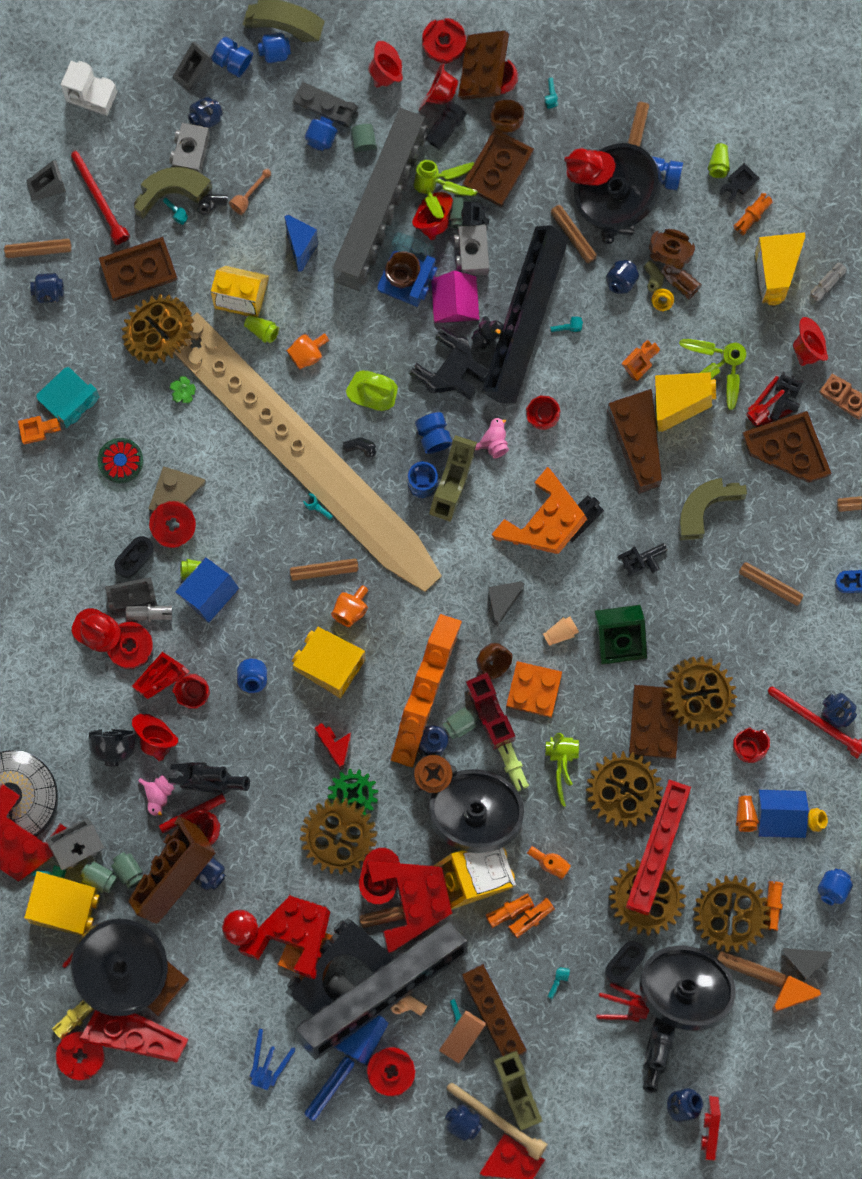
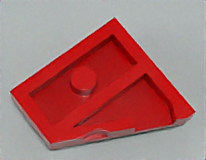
M162 652L131 687L149 699L188 674L189 670Z
M709 1096L708 1113L704 1114L703 1127L706 1128V1136L702 1135L701 1150L705 1151V1160H715L721 1113L719 1097Z
M504 1134L479 1174L508 1179H534L545 1159L540 1157L538 1160H535L529 1155L525 1146Z

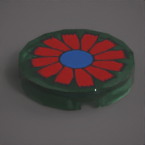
M115 438L106 442L100 449L97 457L98 467L102 475L117 484L128 483L136 479L144 465L143 453L139 446L126 438Z

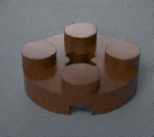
M665 229L662 233L656 231L649 243L651 259L671 265L676 269L684 268L685 264L692 260L695 252L694 243L691 245L688 241L689 237L678 230Z

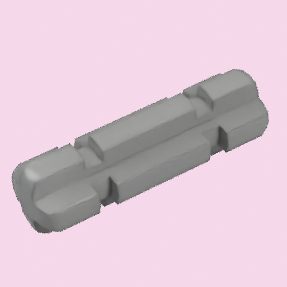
M837 263L832 268V271H829L818 283V286L811 290V297L816 301H820L824 294L846 273V267L841 263Z

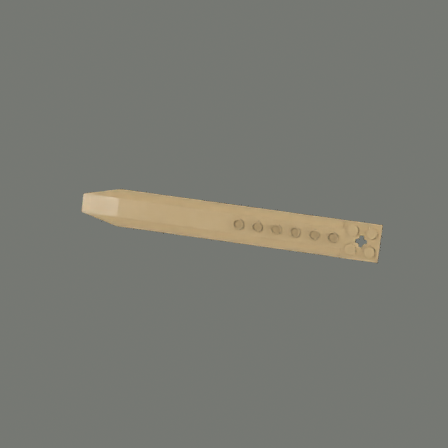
M198 312L193 315L194 322L191 325L194 327V330L189 332L192 338L185 339L187 347H179L181 353L175 351L173 354L310 493L316 496L317 500L384 568L426 592L442 575L418 535L228 345ZM193 339H200L201 348H191V341Z

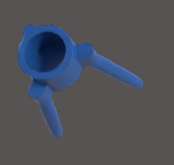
M259 1029L253 1067L249 1076L252 1077L250 1084L268 1090L270 1085H275L278 1076L296 1049L294 1047L291 1048L273 1076H271L273 1071L268 1068L275 1051V1047L272 1046L264 1066H259L258 1069L263 1030Z

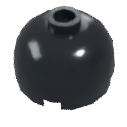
M102 729L90 731L88 737L89 749L93 757L105 762V766H119V762L127 760L135 750L136 733H133L131 730L111 729L112 731L103 732V734Z

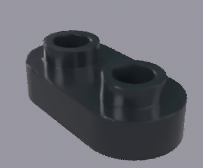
M144 536L136 537L116 558L114 566L119 576L123 578L133 577L151 558L154 547L149 538ZM140 546L147 548L144 553L138 552ZM125 563L131 564L129 570L123 569Z
M636 941L625 943L605 968V975L608 981L613 984H621L626 981L644 959L645 950L643 946ZM635 950L637 956L635 958H630L628 956V951ZM614 968L621 970L620 976L613 975L612 971Z

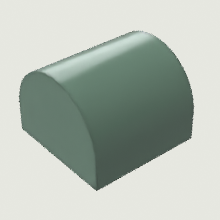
M359 124L351 129L355 153L377 149L373 125Z

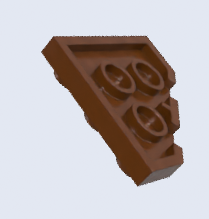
M807 411L742 433L743 440L751 457L803 481L811 483L832 474Z

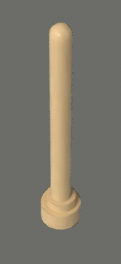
M454 1083L448 1084V1092L526 1146L529 1155L535 1160L541 1157L548 1146L547 1143L541 1139H531Z

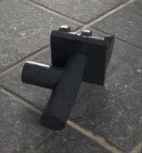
M782 372L775 390L779 392L784 390L785 393L777 400L769 417L771 420L778 421L784 407L797 413L801 404L788 398L790 396L796 399L804 382L803 380H795L794 376L789 377L785 375V372Z
M662 543L641 554L638 553L636 547H633L617 558L619 561L622 560L623 569H627L628 578L636 574L639 575L646 567L644 562L647 563L650 571L654 574L660 570L654 557L667 552V547Z

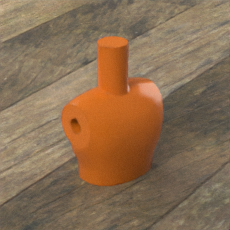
M325 333L314 341L304 334L296 339L286 351L300 370L320 361L322 355L319 348L330 340Z
M362 585L354 595L342 592L331 612L332 617L340 624L351 627L367 612L368 606L362 599L369 590Z
M533 846L527 852L528 855L539 861V865L544 871L558 877L560 880L564 878L571 867L558 854L548 853L545 855Z

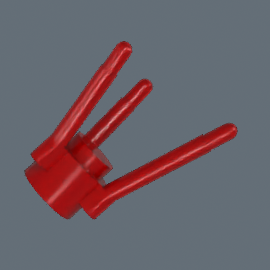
M778 376L770 382L754 404L748 408L749 411L746 413V416L755 427L773 422V420L768 418L770 415L768 408L785 391L781 390L764 405L760 403L779 380ZM789 409L782 411L779 418H782L794 411Z
M610 983L612 988L631 997V1000L628 1001L609 994L599 993L601 998L629 1006L628 1013H632V1015L598 1014L596 1015L597 1019L631 1020L639 1022L640 1018L647 1019L649 1009L641 995H637L613 983Z

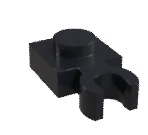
M743 163L728 177L727 181L730 184L723 185L719 194L722 195L726 191L730 192L732 195L728 198L727 202L732 203L736 198L737 192L744 196L759 182L760 178Z
M463 201L461 211L462 224L471 226L488 224L489 220L485 218V213L490 211V208L482 207V203Z

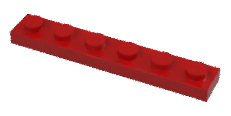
M669 779L626 909L649 916L691 790L690 786Z

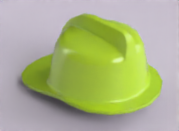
M362 370L355 373L346 389V394L352 402L358 405L385 411L394 406L398 386L387 376Z

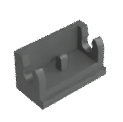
M151 577L105 586L111 614L124 612L128 606L157 605Z

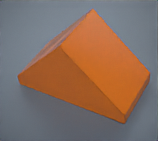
M788 975L772 1007L773 1012L817 998L821 995V992Z

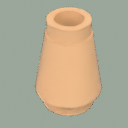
M569 616L566 619L563 617L547 632L543 633V636L548 645L551 646L552 644L574 638V635L579 633Z

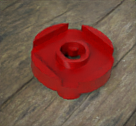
M450 18L431 21L425 27L422 35V47L426 55L436 62H443L445 64L458 59L466 47V35L462 25ZM440 37H449L448 44H440Z
M167 501L159 504L152 512L149 528L159 544L175 548L185 544L192 538L196 528V519L193 511L186 504L179 501ZM171 518H176V522L179 523V527H175L174 530H169V525H166V521H170Z
M136 622L119 624L121 637L118 644L113 649L107 651L108 656L115 665L123 669H136L145 665L153 652L151 635L142 625ZM128 640H132V643L136 644L132 651H127V648H123V644H127Z
M74 1032L65 1036L56 1050V1062L60 1071L70 1079L77 1081L90 1079L102 1068L105 1059L103 1046L80 1041L83 1032ZM79 1049H83V1053L87 1054V1058L82 1059V1063H78V1060L73 1057L74 1054L78 1053Z
M389 1047L380 1050L369 1061L367 1068L369 1083L375 1091L384 1096L402 1095L414 1082V1063L410 1056L399 1048ZM394 1065L398 1075L389 1079L384 1070Z

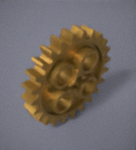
M159 294L157 300L150 296V302L148 303L143 299V306H134L136 309L135 313L128 312L131 319L124 320L127 327L121 329L124 332V335L121 337L125 342L124 346L132 357L135 356L138 361L143 360L147 364L151 359L156 364L158 358H160L164 363L166 356L169 355L173 359V352L181 353L180 346L187 347L185 339H191L192 336L189 332L194 330V327L191 325L194 322L191 317L192 313L183 301L180 302L178 297L173 299L169 294L165 299L162 294ZM150 318L165 333L169 340H165L146 319Z
M703 656L697 658V660L695 657L689 658L688 661L684 659L680 661V665L673 666L674 671L667 674L671 680L664 681V684L669 688L662 691L663 694L668 695V698L663 703H670L671 705L666 711H674L675 714L672 720L679 718L680 727L687 723L688 731L694 729V727L696 733L701 732L703 729L705 732L711 731L712 728L715 730L720 727V724L722 725L727 722L725 717L728 718L733 715L729 709L736 707L731 702V700L737 698L736 695L731 694V691L736 689V686L729 685L733 677L726 678L725 674L728 670L720 671L721 663L713 666L712 658L704 661ZM705 676L710 679V686L706 684ZM684 680L689 683V690L684 687ZM709 690H718V693H711L705 696H696L684 700L681 698V696L692 695L696 692L703 693ZM710 699L715 701L716 709L711 706ZM689 703L694 705V713L689 709Z
M622 751L620 758H617L616 754L612 753L611 761L607 757H603L604 765L597 762L595 766L598 771H590L594 779H587L586 782L592 786L586 789V793L592 794L587 799V802L595 803L591 811H600L597 816L598 819L606 816L605 824L613 820L615 828L619 822L623 823L624 829L627 828L628 822H631L633 827H636L638 819L643 824L646 822L644 815L648 817L653 816L650 808L658 809L659 806L654 801H661L662 799L660 795L656 794L663 790V787L656 786L661 781V778H654L657 769L649 770L651 762L643 764V756L635 760L634 752L631 753L629 758H626L624 751ZM616 769H622L625 772L626 777L623 779H616L613 775V771ZM606 779H609V780H611L614 784H616L617 786H614V785H612V784H608V783H606L605 780H606ZM642 780L646 783L647 788L639 791L634 787V782ZM627 785L630 793L621 794L619 787ZM610 789L614 792L615 797L611 800H606L602 796V791ZM632 794L637 795V796H641V797L643 798V800H642V801L638 800V799H637L635 796H633ZM627 800L632 801L635 804V810L626 811L623 807V802Z
M335 797L333 804L326 799L324 807L317 803V811L313 809L309 811L311 818H304L303 822L307 825H303L300 831L306 834L301 835L300 840L307 841V843L302 846V850H310L306 857L311 858L314 856L313 865L319 862L322 863V871L328 866L330 867V874L334 872L335 868H338L340 875L343 874L344 868H347L349 873H352L353 865L360 869L362 866L361 861L364 862L366 854L373 850L371 847L376 846L377 841L371 839L378 834L377 831L371 830L375 827L376 823L368 822L371 814H362L365 809L364 806L356 809L357 801H354L350 806L348 805L347 798L344 799L343 803H339L338 797ZM335 816L339 820V824H330L327 817ZM357 827L360 830V834L352 835L349 832V828ZM338 832L342 834L340 840L335 838ZM323 836L328 839L329 844L321 845L317 838ZM352 842H356L358 846H354ZM346 847L349 849L350 855L344 856L340 854L339 848Z
M636 859L635 867L627 863V872L620 869L618 872L621 878H613V881L618 885H613L609 888L615 892V894L608 897V899L615 901L610 906V909L618 910L613 917L618 918L621 916L623 919L620 925L628 923L629 932L635 927L637 928V935L642 930H645L646 935L649 936L652 929L656 935H659L660 927L668 931V922L672 925L676 924L673 916H682L677 909L685 908V904L681 903L680 900L685 899L686 895L679 892L685 888V885H677L681 877L673 878L672 875L675 869L666 871V863L660 883H664L667 886L668 892L666 894L656 892L655 898L665 899L668 903L664 904L654 900L652 906H658L662 909V916L653 917L650 913L647 916L626 909L630 896L627 894V891L632 890V879L636 877L640 866V861Z
M725 875L723 883L718 878H715L716 886L713 887L710 883H707L709 891L700 890L704 896L703 899H695L700 904V907L693 908L695 912L699 913V916L694 917L693 920L701 923L696 927V930H704L701 938L706 939L710 937L708 945L712 946L716 942V949L718 951L725 946L727 953L730 952L731 947H734L735 951L739 953L740 946L742 945L746 950H749V942L757 945L756 936L764 938L760 932L761 929H769L764 924V921L771 920L769 916L765 915V912L770 911L771 908L763 906L768 901V898H760L763 890L754 891L756 883L753 882L748 886V879L746 877L741 883L737 875L734 876L733 881H730L729 877ZM736 893L734 911L738 915L733 916L732 934L728 935L730 918L726 914L732 910V894ZM720 895H725L728 899L727 904L723 907L716 905V898ZM743 898H750L751 906L745 910L740 909V901ZM716 919H724V928L719 931L714 930L713 922ZM741 921L748 923L749 927L745 933L737 932L736 927Z

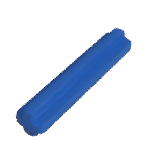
M345 1056L308 1106L304 1114L309 1119L316 1120L354 1067L355 1063L350 1058Z

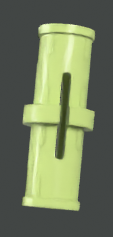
M512 743L505 744L508 754H506L503 745L497 748L506 766L504 770L506 773H509L516 790H521L519 780L524 789L528 788L529 784L521 769L523 765L521 761L518 762Z

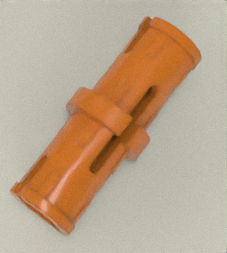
M761 193L760 197L752 206H748L745 209V214L733 225L737 232L741 230V235H745L755 221L758 222L761 219L762 213L773 203L769 196L765 198L767 194Z
M768 881V901L764 906L771 908L770 911L765 912V915L769 916L771 920L764 921V924L769 928L768 930L778 931L780 910L783 909L781 897L784 883Z
M526 893L510 903L508 901L503 903L504 906L485 916L491 928H494L509 919H516L517 915L533 908L534 904L529 894Z
M545 898L533 909H527L524 912V916L508 927L518 939L531 927H537L539 921L554 911L555 908Z

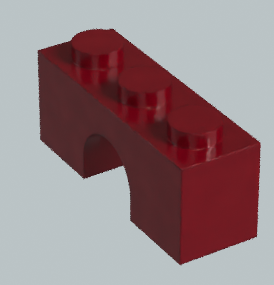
M488 673L466 681L465 688L493 750L502 745L505 746L507 743L514 742L516 735L507 715H504L500 707L497 693Z

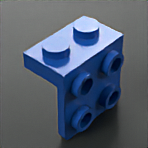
M427 255L425 261L419 260L420 272L415 283L403 289L392 286L386 280L384 270L377 286L378 291L418 307L421 299L425 300L427 296L429 281L434 280L438 268L435 267V258Z

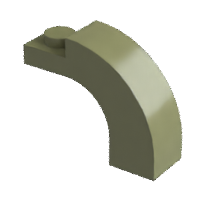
M258 0L257 4L248 5L242 25L249 29L262 27L276 28L292 34L301 42H315L320 40L325 21L313 12L289 2Z
M171 167L159 170L140 184L144 195L140 194L134 202V210L136 215L143 219L160 198L173 193L185 195L198 204L212 189L211 180L189 168Z
M455 435L429 515L451 522L471 469L477 442Z
M718 478L697 487L687 498L680 514V541L703 539L705 534L703 514L705 510L716 502L745 500L747 495L746 485L740 486V483H729L726 487H723L722 478Z
M517 1051L494 1060L500 1083L520 1131L543 1122L525 1076L526 1073Z

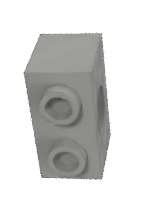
M186 123L181 124L180 130H176L174 143H177L176 149L171 151L169 163L172 164V167L189 168L201 173L210 136L207 127ZM186 147L194 148L190 153L183 151Z
M486 225L459 227V235H454L455 248H460V256H456L457 270L473 276L489 275ZM474 248L477 250V253L470 255L466 250Z

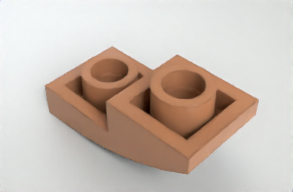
M831 374L821 388L820 394L860 420L862 417V393L853 389L849 382Z
M465 1011L439 1051L460 1063L486 1023Z

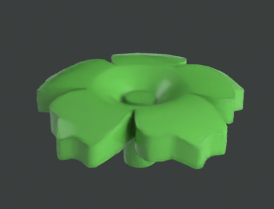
M180 376L179 381L175 380L173 383H170L169 387L171 390L176 391L172 393V400L176 403L181 401L182 403L189 404L192 401L191 395H194L196 390L195 385L190 384V380L186 376Z

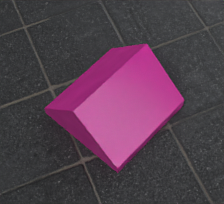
M454 270L431 280L434 323L479 321L476 276Z

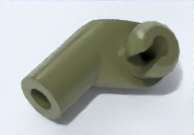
M650 260L643 268L650 275L647 289L654 293L656 290L662 289L664 275L654 262Z

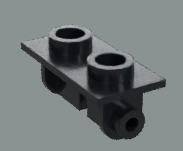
M587 495L578 504L587 520L571 538L570 541L572 543L604 512L599 506L600 502L595 497L591 498Z

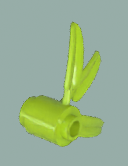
M423 160L416 167L413 186L416 191L428 194L425 202L433 216L438 219L444 217L438 199L432 195L436 188V183L443 185V190L463 196H474L477 194L476 190L438 179L444 177L445 180H451L470 172L475 162L444 170L440 174H438L439 171L436 163L431 160Z
M695 339L680 340L679 345L694 352L706 355H713L714 352L721 353L722 361L718 364L711 363L700 372H711V379L720 373L719 368L725 363L732 366L731 374L727 375L726 396L727 407L733 410L736 407L740 376L736 374V365L743 363L746 358L744 346L739 343H729L723 349L715 348L714 343ZM733 350H737L739 353L736 359L731 356Z
M557 733L550 737V742L545 743V756H550V761H557V792L561 805L565 807L561 772L565 783L568 786L573 785L568 774L567 761L579 758V740H573V737H565L562 733Z

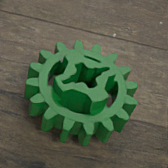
M349 769L348 775H344L342 771L339 772V780L333 777L332 781L335 786H328V790L333 792V794L327 796L328 800L333 801L337 797L338 790H340L344 796L341 800V803H343L345 798L349 799L348 791L354 792L358 789V798L352 797L349 799L348 805L351 806L354 801H357L359 807H365L363 815H366V810L374 811L371 804H377L378 799L373 796L379 793L377 789H372L376 782L375 780L368 781L370 777L368 773L363 777L361 776L360 769H358L356 774H353L352 770ZM349 780H357L356 783H352V784H347V783H346V781H349ZM365 787L369 791L368 800L362 795Z

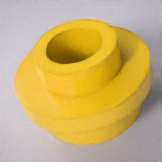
M658 289L653 293L651 301L655 309L666 311L673 306L674 296L667 289ZM659 297H664L667 301H662Z
M812 808L809 811L807 824L812 831L819 832L826 828L828 817L824 810Z

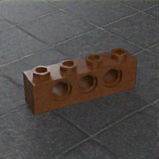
M484 964L462 974L461 978L483 1021L486 1023L485 1025L501 1057L517 1051L519 1056L525 1054L527 1049Z

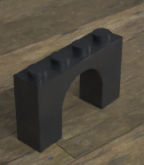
M350 919L341 920L333 930L335 932L334 935L321 943L319 949L321 956L317 958L315 967L317 974L315 979L299 975L298 977L294 976L287 984L288 989L285 993L312 1016L316 1015L322 1007L329 1006L334 1002L325 992L322 983L323 972L331 960L338 956L351 955L375 974L378 968L383 965L386 966L394 959L388 951Z

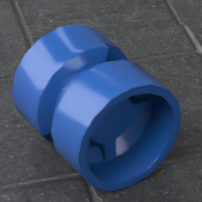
M225 36L216 46L211 59L213 63L220 67L227 66V71L236 77H241L252 61L253 52L243 46L238 48L235 41Z
M653 157L660 171H666L665 176L661 175L662 185H664L665 189L677 191L683 162L671 160L669 163H666L663 158Z
M431 413L415 421L418 434L423 436L421 443L426 454L436 453L451 447L453 441L449 431L445 430L447 424L443 413Z
M421 461L415 463L408 472L410 492L418 498H427L433 495L438 485L436 468L429 462Z

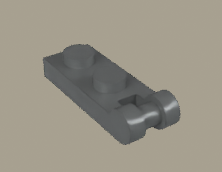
M302 82L293 99L294 104L347 128L352 122V115L356 114L359 109L355 103L340 99L305 82ZM340 108L345 110L343 115L337 114Z

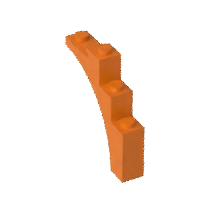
M442 614L439 615L427 642L410 697L404 708L390 761L413 768L437 691L462 624L461 620Z

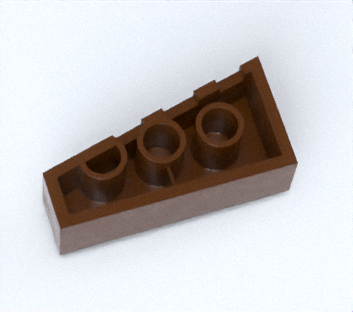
M652 389L608 403L607 412L638 494L660 487L662 476Z
M180 816L174 822L177 826L172 835L167 834L163 842L166 845L159 856L155 855L151 861V871L148 875H143L129 899V903L136 915L155 924H158L168 913L170 908L216 854L200 827Z

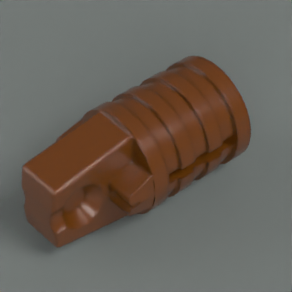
M666 264L661 270L669 283L680 291L682 295L686 296L688 300L702 286L697 279L693 278L683 268L676 269Z

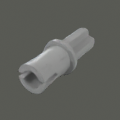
M148 604V606L126 607V619L148 620L149 622L151 620H172V605L151 606V604Z

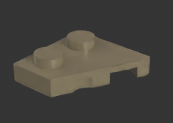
M163 466L148 508L149 511L153 512L159 504L167 501H179L185 504L200 487L205 485L206 480Z

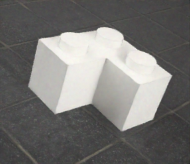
M82 61L78 63L70 62L61 83L67 102L106 116L117 94L116 85L113 81L107 78L99 79L94 77L90 65Z

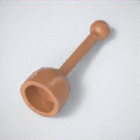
M264 169L262 176L244 196L236 195L229 202L231 209L242 215L248 208V197L265 178L271 176V171Z

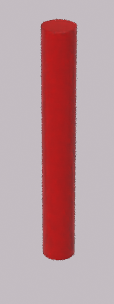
M220 794L178 816L185 819L190 812L195 810L209 811L225 803L226 800L223 794ZM178 816L159 825L162 833L177 826L174 822Z

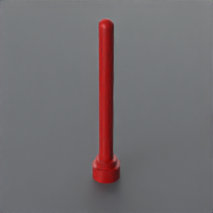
M73 151L71 158L111 228L110 238L114 245H120L129 240L130 234L125 227L118 224L79 152Z
M768 688L767 692L770 696L847 746L850 755L856 759L859 758L862 753V739L850 738L777 688Z

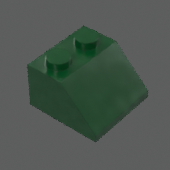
M641 605L595 611L601 665L648 658L645 618Z

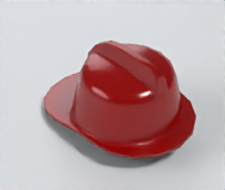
M378 41L374 46V57L368 67L369 74L373 78L376 88L382 85L389 86L394 82H401L403 78L402 61L396 49L385 41Z
M443 63L438 68L431 88L419 106L418 111L422 109L426 102L442 105L448 103L454 97L458 80L444 70Z
M579 148L572 151L568 157H564L567 176L571 182L577 184L601 185L607 182L615 172L613 157L603 151Z
M435 192L432 194L439 201L444 215L443 218L438 219L433 216L424 199L412 220L413 226L420 229L421 233L428 236L430 240H434L437 235L443 233L448 228V214L452 207L453 199L447 192Z
M801 318L799 321L800 334L793 343V349L799 364L805 366L807 364H814L819 360L827 361L828 354L825 337L820 327L811 318Z
M94 608L84 609L79 612L72 624L71 631L73 637L97 652H107L113 649L121 637L119 624L110 616Z
M138 714L132 719V727L140 737V748L145 754L153 756L158 761H163L171 748L178 744V737L162 720L153 715Z
M376 848L365 857L359 879V890L366 901L381 905L393 898L397 888L396 878L372 883L366 861L400 863L392 850Z

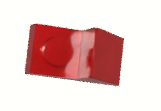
M323 723L314 728L315 733L338 768L342 770L345 767L352 737L351 732L334 742V739L337 737L330 726L325 728Z

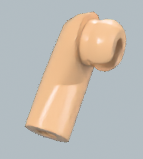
M408 995L393 1005L391 1011L399 1015L412 1010L422 1016L427 1006L411 995Z

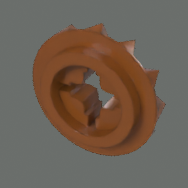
M426 756L415 767V781L420 789L428 793H439L450 784L452 768L448 761L441 756ZM426 767L432 771L441 767L437 774L441 781L432 778L427 782L429 773Z

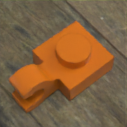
M647 340L642 344L641 349L635 348L621 364L630 377L638 381L652 366L649 360L660 351V348L656 343L651 344Z
M36 416L18 421L24 445L46 440L45 433L61 431L60 422H58L57 418L43 422L41 416Z

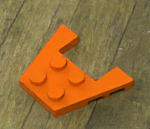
M547 467L534 483L538 488L548 493L550 497L523 529L504 519L491 534L495 540L513 542L514 545H528L533 549L559 554L585 523L587 517L551 469Z

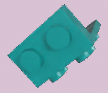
M65 367L37 393L36 398L63 426L68 428L71 424L76 423L87 409L96 404L99 394L91 383L87 385L70 367Z

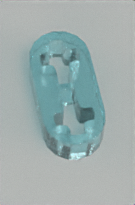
M399 232L395 233L391 242L394 248L407 251L424 260L427 255L432 257L435 250L429 243Z

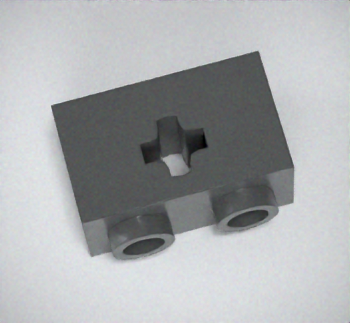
M88 818L45 840L61 870L74 868L78 865L79 861L86 857L92 858L98 855L100 850L104 848L92 822ZM77 843L78 848L74 849L73 844Z

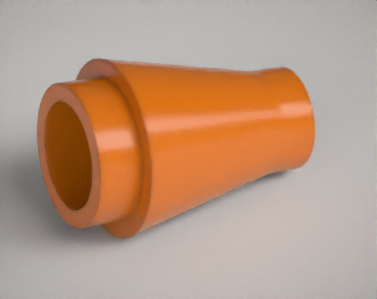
M752 796L738 797L736 817L738 830L740 832L757 830L759 820L753 805Z

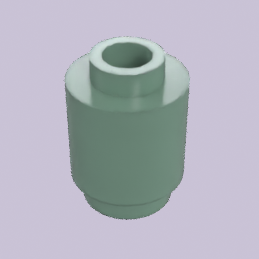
M456 194L452 198L453 203L448 219L451 228L459 229V227L468 226L462 224L461 211L463 201L471 202V200L467 199V196Z
M463 707L446 718L447 721L443 723V726L453 740L456 737H462L476 728L475 722L479 719L472 708L467 710Z
M123 852L113 859L114 863L111 865L123 886L126 885L128 889L137 886L143 877V871L131 853L126 855Z
M94 861L91 865L86 864L81 872V877H83L82 883L96 888L101 893L105 891L108 894L114 888L118 877L113 875V871Z

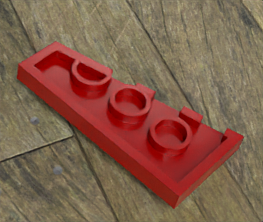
M95 1010L80 1037L82 1042L172 1062H178L189 1040L136 1013L126 1016H112Z

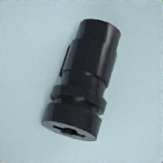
M449 101L445 110L441 112V118L436 121L429 131L430 134L426 141L433 147L441 150L453 134L454 129L460 126L467 112L458 104Z

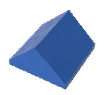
M285 215L287 236L297 270L301 272L318 246L317 229L290 215Z
M205 557L175 593L209 623L238 591L239 587L227 572Z
M758 790V837L806 838L809 814L806 791Z
M379 1015L334 1048L367 1066L389 1023Z

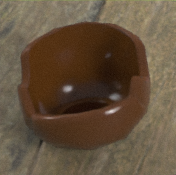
M503 99L495 102L490 113L492 127L503 133L515 132L522 126L524 108L514 100Z
M407 251L394 253L385 266L386 280L392 286L401 289L412 286L420 272L419 260L414 254Z
M490 643L479 651L476 658L477 668L482 674L488 673L490 679H496L509 669L512 664L513 655L505 646L499 643Z

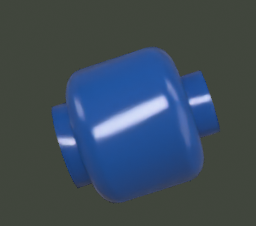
M282 32L265 34L262 37V43H258L259 55L264 56L267 63L283 62L287 60L288 55H291L289 37H285Z
M322 116L320 120L313 119L305 134V139L308 141L307 145L321 152L324 149H330L338 132L332 126L334 122Z
M250 658L239 664L237 668V684L239 688L247 693L260 692L265 688L267 684V668L261 660Z
M837 868L827 871L817 887L819 894L822 896L821 900L828 905L844 903L853 888L852 881L850 880L851 876Z

